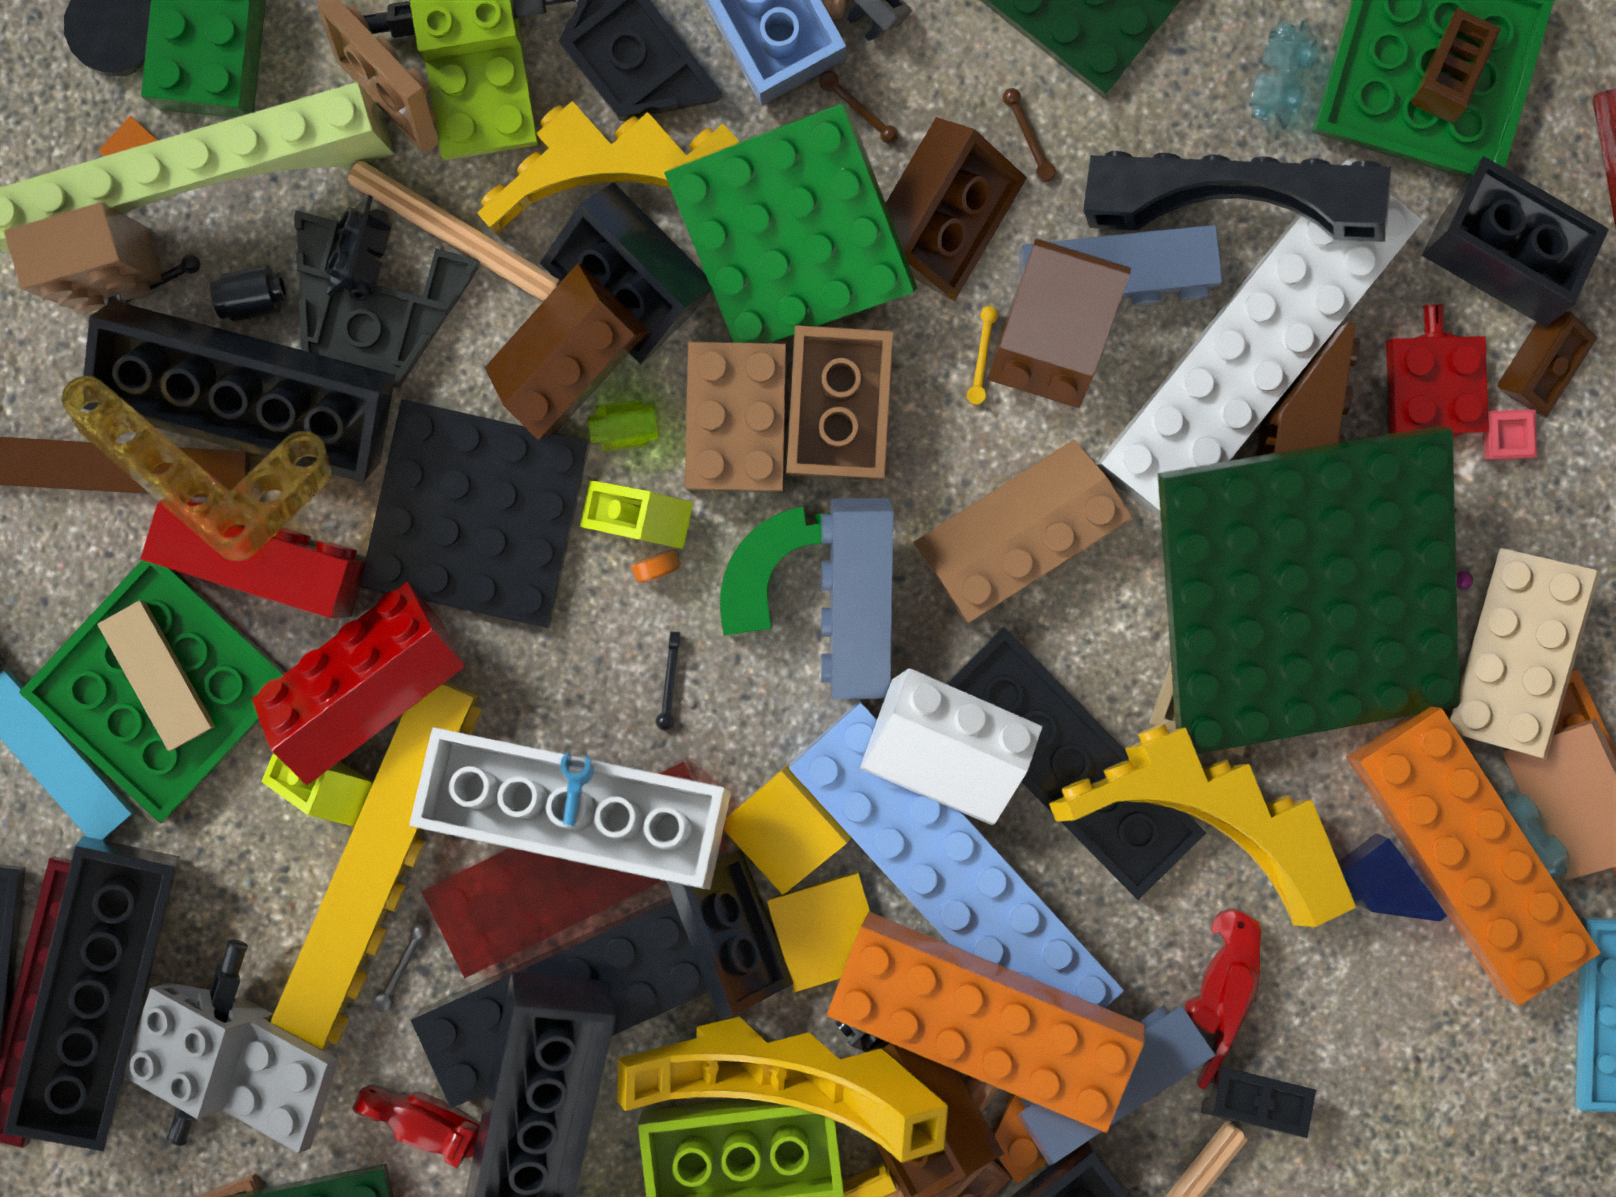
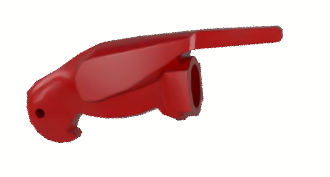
M1228 908L1220 911L1214 917L1211 931L1213 934L1219 933L1221 935L1224 946L1215 954L1205 970L1199 996L1192 997L1184 1005L1186 1013L1195 1025L1212 1034H1217L1219 1031L1218 1038L1212 1048L1215 1056L1205 1062L1196 1080L1199 1088L1203 1090L1208 1087L1229 1052L1251 1008L1259 987L1260 924L1257 919L1239 909Z
M368 1085L359 1091L352 1107L353 1111L368 1119L385 1122L393 1129L395 1139L401 1143L426 1152L443 1154L445 1163L455 1168H458L465 1158L473 1157L480 1122L455 1107L450 1109L448 1103L422 1092L404 1095L393 1093L376 1085Z

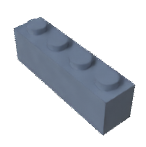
M1216 225L1050 242L1131 267V273L1121 299L1132 298L1133 306L1161 302V295L1179 293L1181 301L1209 297V290H1213L1222 283ZM1033 244L1022 245L1018 251L1020 279Z
M830 498V514L821 515L822 544H830V561H821L822 591H830V608H821V637H830L829 653L821 654L820 659L821 683H830L832 699L885 698L891 683L892 505L889 498Z
M1163 1005L1141 1020L1146 1028L1144 1044L1110 1126L1215 1056L1182 1005L1171 1013ZM1024 1098L1021 1100L1026 1109L1017 1114V1117L1048 1165L1056 1163L1102 1132Z

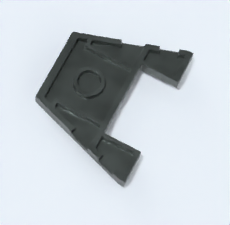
M296 210L294 227L297 230L298 252L296 253L297 271H299L301 293V300H299L301 349L394 374L393 387L399 389L479 270L480 261L436 248L423 296L413 295L376 285L375 293L369 295L366 301H358L351 298L349 290L343 287L332 296H329L326 293L331 276L326 273V269L337 245L339 222Z

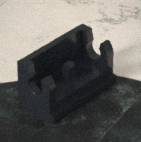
M1220 1066L1219 1071L1215 1073L1211 1080L1213 1086L1210 1098L1206 1097L1203 1100L1202 1114L1291 1136L1308 1138L1316 1089Z

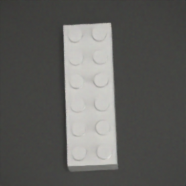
M432 727L409 826L710 890L731 792L726 788L591 760L594 766V775L582 787L575 826L563 825L568 794V780L560 768V761L564 754ZM572 756L570 773L578 774L585 767V759Z

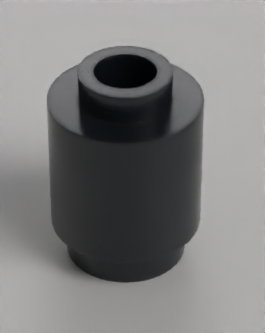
M269 265L221 274L220 280L210 282L211 299L219 319L230 318L235 322L277 313L281 310V302L287 300V291L281 273H273Z

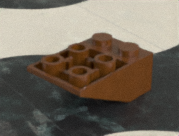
M1348 322L1335 329L1263 418L1260 424L1256 456L1345 442V435L1339 433L1342 415L1349 413L1353 398L1352 386H1347L1349 367L1356 365L1360 352V338L1354 337L1356 323Z

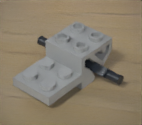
M230 939L227 942L222 964L217 965L210 991L175 983H166L150 988L123 1077L174 1105L175 1115L167 1135V1141L173 1145L183 1146L187 1144L188 1134L193 1121L223 1110L297 1153L304 1152L311 1148L339 1059L271 1023L273 1013L247 999L235 998L240 984L239 971L248 945L243 941Z

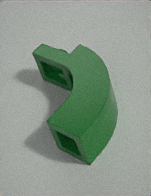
M804 508L789 509L768 518L755 527L742 540L731 556L721 585L720 614L723 636L772 629L768 585L773 570L790 552L802 547L822 544V514L814 515L815 524L806 526Z

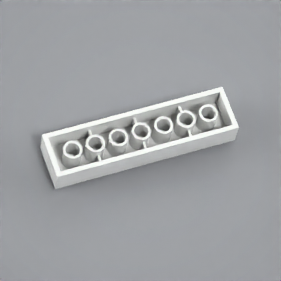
M1347 159L1341 165H1351L1352 162ZM1390 194L1385 242L1334 240L1318 225L1297 214L1096 465L1108 479L1161 521L1157 473L1229 461L1423 220Z

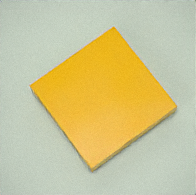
M788 765L728 814L723 828L782 895L851 839V836L790 771Z
M858 871L786 892L784 895L780 894L767 898V904L784 960L794 983L792 984L794 993L841 978L860 926L868 912H870Z

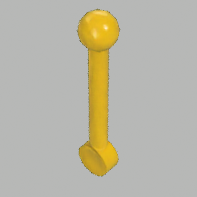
M991 305L983 307L980 312L983 327L973 387L966 394L968 402L973 405L981 404L986 397V392L982 386L992 325L999 317L998 310Z

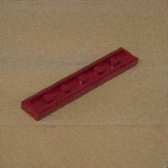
M56 856L48 860L7 1018L3 1056L0 1060V1142L20 1148L27 1146L30 1138L3 1134L71 864V860Z

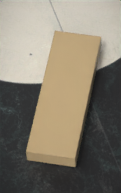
M139 600L97 624L168 752L177 749L215 727L145 600Z

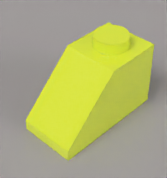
M589 480L579 527L683 549L693 502L651 491Z
M274 753L261 781L305 814L353 827L373 785L371 780L341 762H338L309 785H306Z

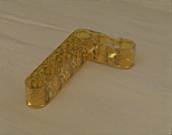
M89 376L78 377L68 382L62 391V405L76 429L220 555L229 560L241 561L254 555L327 484L331 477L332 469L324 443L317 435L301 431L293 433L283 440L229 492L100 380ZM100 402L94 410L80 412L88 403ZM128 432L136 433L130 441L116 443V440L122 434ZM313 456L317 458L315 463L309 467L300 468L295 466L296 462L302 457ZM172 463L170 469L165 473L159 475L151 474L157 465ZM278 490L282 492L279 498L273 502L259 501L262 494L267 491ZM203 493L209 495L206 501L200 505H187L189 499L196 494ZM237 524L245 526L244 531L237 537H223V533L230 526Z

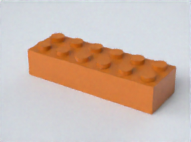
M1431 706L1420 714L1407 716L1346 756L1349 764L1502 997L1521 1006L1601 954L1442 708Z
M868 912L860 926L826 1015L1107 1133L1144 1044L1145 1024L872 912Z

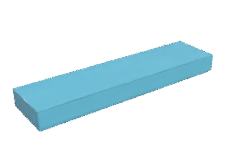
M10 670L2 671L0 673V739L87 837L105 841L129 820L136 811L90 759L19 693L24 685Z
M1581 917V923L1601 954L1580 967L1575 1107L1581 1111L1616 1112V918Z

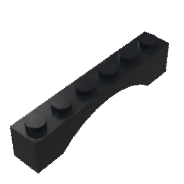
M1110 151L1105 153L1104 156L1090 155L1083 211L1089 228L1139 230L1157 217L1186 205L1215 199L1240 198L1268 202L1294 211L1318 225L1334 240L1385 242L1391 192V167L1382 166L1378 162L1370 160L1356 161L1351 165H1334L1318 158L1305 159L1301 163H1282L1278 159L1266 156L1255 157L1251 161H1231L1222 155H1206L1201 159H1181L1176 154L1157 153L1151 158L1133 157L1131 154L1123 151Z

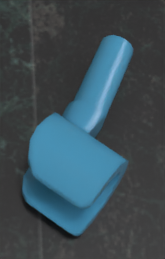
M567 752L560 761L561 771L568 780V794L563 825L575 826L582 787L593 778L594 766L589 756L586 755L584 769L578 774L570 773L572 755L570 752Z

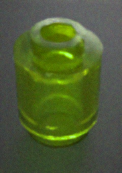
M640 399L596 405L597 415L587 416L591 445L601 443L602 453L648 447L647 442L659 441L654 403L642 404Z

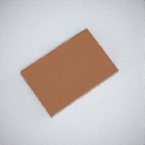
M1594 718L1555 731L1547 760L1505 748L1502 754L1562 881L1616 867V759L1597 719Z

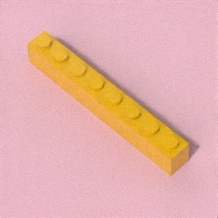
M449 681L444 682L403 713L270 1021L322 1051L331 1043L338 1045L350 1020L349 1017L343 1015L350 998L355 1001L358 1000L369 976L368 973L362 971L369 954L373 956L378 954L386 938L388 930L381 927L388 910L392 912L397 910L405 894L407 886L400 883L407 866L412 868L416 866L424 850L426 841L419 839L423 829L409 826L432 727L472 735L482 715L483 709L476 707L481 695Z

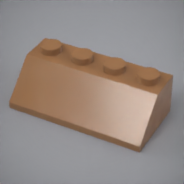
M1073 439L913 543L963 622L970 623L1133 517L1106 475Z

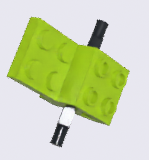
M410 0L389 4L387 12L363 16L372 34L391 32L392 38L416 35L418 52L426 63L433 111L437 117L435 123L440 154L444 161L539 145L524 57L526 53L520 17L544 14L547 12L546 6L576 2V0Z

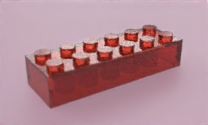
M687 757L655 772L656 774L699 782ZM724 831L718 853L728 848L729 841ZM504 847L431 883L421 892L465 979L663 880Z

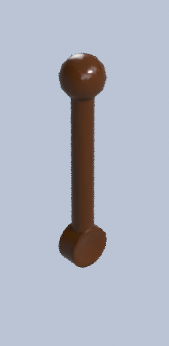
M828 70L821 74L819 80L821 88L827 92L833 91L842 100L847 101L851 108L880 132V138L884 143L893 144L898 140L899 132L896 127L886 126L839 84V79L835 72Z
M1009 88L1003 93V102L1012 108L1038 165L1036 177L1042 182H1048L1055 176V166L1050 162H1046L1020 105L1021 93L1015 88Z

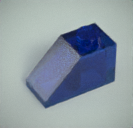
M1375 833L1338 861L1355 905L1358 903L1374 913L1438 922L1447 917V914L1389 838Z

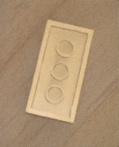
M1500 548L1459 688L1460 704L1453 709L1450 719L1460 736L1547 760L1600 577L1598 570Z

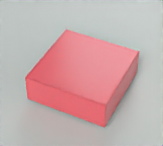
M1536 410L1488 411L1489 432L1483 433L1484 460L1537 458Z

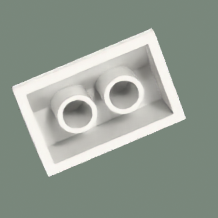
M909 668L891 680L859 769L993 825L1027 773L1043 726Z

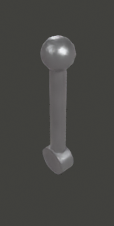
M417 922L412 926V938L384 991L378 993L373 998L372 1003L376 1011L386 1012L393 1005L392 994L420 941L427 939L430 934L429 926L426 923Z

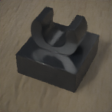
M854 0L858 5L851 9L847 20L850 23H854L864 13L868 14L873 20V27L866 34L865 38L871 41L880 37L885 31L901 25L913 10L903 0Z

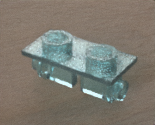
M1304 20L1301 21L1298 32H1295V25L1286 22H1279L1276 29L1270 31L1261 64L1263 67L1278 70L1276 75L1258 73L1249 101V107L1252 108L1250 115L1252 118L1269 121L1271 114H1273L1283 129L1288 128L1291 115H1297L1300 111L1304 96V87L1300 85L1305 68H1312L1317 54V40L1314 39L1307 21Z

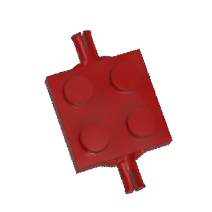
M1444 304L1423 305L1424 334L1415 338H1393L1386 340L1389 434L1443 425L1453 430V438L1461 434L1489 432L1486 336L1459 337L1451 333H1444Z

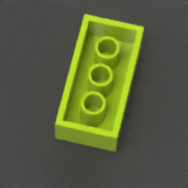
M751 1099L725 1100L642 1110L638 1132L646 1197H844L836 1120L792 1106Z

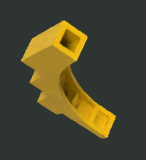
M572 101L565 108L561 105L556 106L541 120L540 126L542 129L536 134L547 150L542 155L539 152H535L527 157L517 168L519 175L506 187L503 184H499L490 190L481 201L484 207L477 214L498 235L532 203L555 193L576 187L599 183L632 182L671 189L664 174L665 171L738 143L739 140L722 123L715 131L708 127L699 133L689 144V148L692 151L686 155L647 112L639 120L636 116H633L624 122L614 134L617 140L611 144Z
M1164 723L1138 733L1141 742L1125 748L1129 760L1105 769V779L1092 785L1089 779L1072 783L1061 789L1064 797L1049 803L1056 822L1074 821L1114 802L1129 801L1170 807L1190 814L1214 826L1236 842L1264 871L1278 892L1293 926L1317 927L1356 908L1312 799L1293 801L1291 795H1285L1265 803L1250 764L1230 765L1229 760L1226 759L1202 768L1186 727L1167 730Z
M738 1016L698 1026L695 1039L618 1058L617 1102L625 1111L669 1099L694 1097L751 1099L800 1108L841 1122L883 1146L901 1163L944 1150L947 1105L882 1048L839 1059L810 1032L767 1043Z

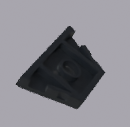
M650 0L577 1L576 12L573 18L568 20L559 39L560 45L619 121L628 120L633 116L637 118L643 117L647 112L653 115L713 103L722 98L721 91Z

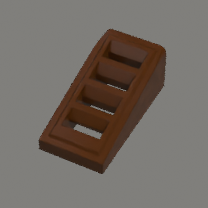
M1457 8L1411 101L1412 104L1448 122H1456L1470 102L1501 28ZM1457 32L1482 43L1480 48L1456 38ZM1451 51L1473 62L1470 64L1448 54V52ZM1441 69L1464 79L1463 83L1441 73Z

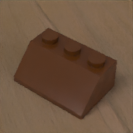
M938 117L934 119L887 199L886 206L914 279L948 299L955 301L1027 177L975 129Z
M577 263L484 368L503 406L532 435L540 440L550 436L552 433H556L649 330L581 263Z
M892 1043L883 1048L886 1053L947 1105L944 1150L901 1163L883 1146L875 1142L904 1197H932L1004 1154L993 1131L988 1126L957 1070Z

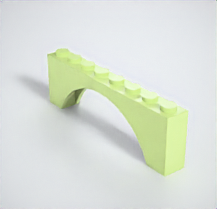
M358 82L2 186L0 187V250L10 254L4 230L99 202H103L125 214L167 197L229 180L304 168H351L358 161L368 163L395 155L382 110Z

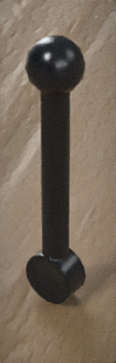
M194 255L185 256L180 265L161 274L163 282L150 285V289L153 290L184 273H196L200 269L199 259ZM121 294L109 297L108 303L114 300L128 304L133 299L125 300L122 299Z
M676 631L670 632L662 711L656 717V725L663 731L670 730L675 723L674 717L671 715L680 643V632Z

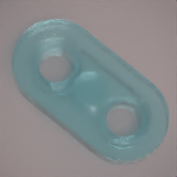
M1508 791L1500 797L1553 880L1566 873L1568 869L1564 861L1569 859V854L1559 839L1553 834L1547 836L1537 820L1541 818V813L1535 803L1524 793L1518 796L1513 791Z

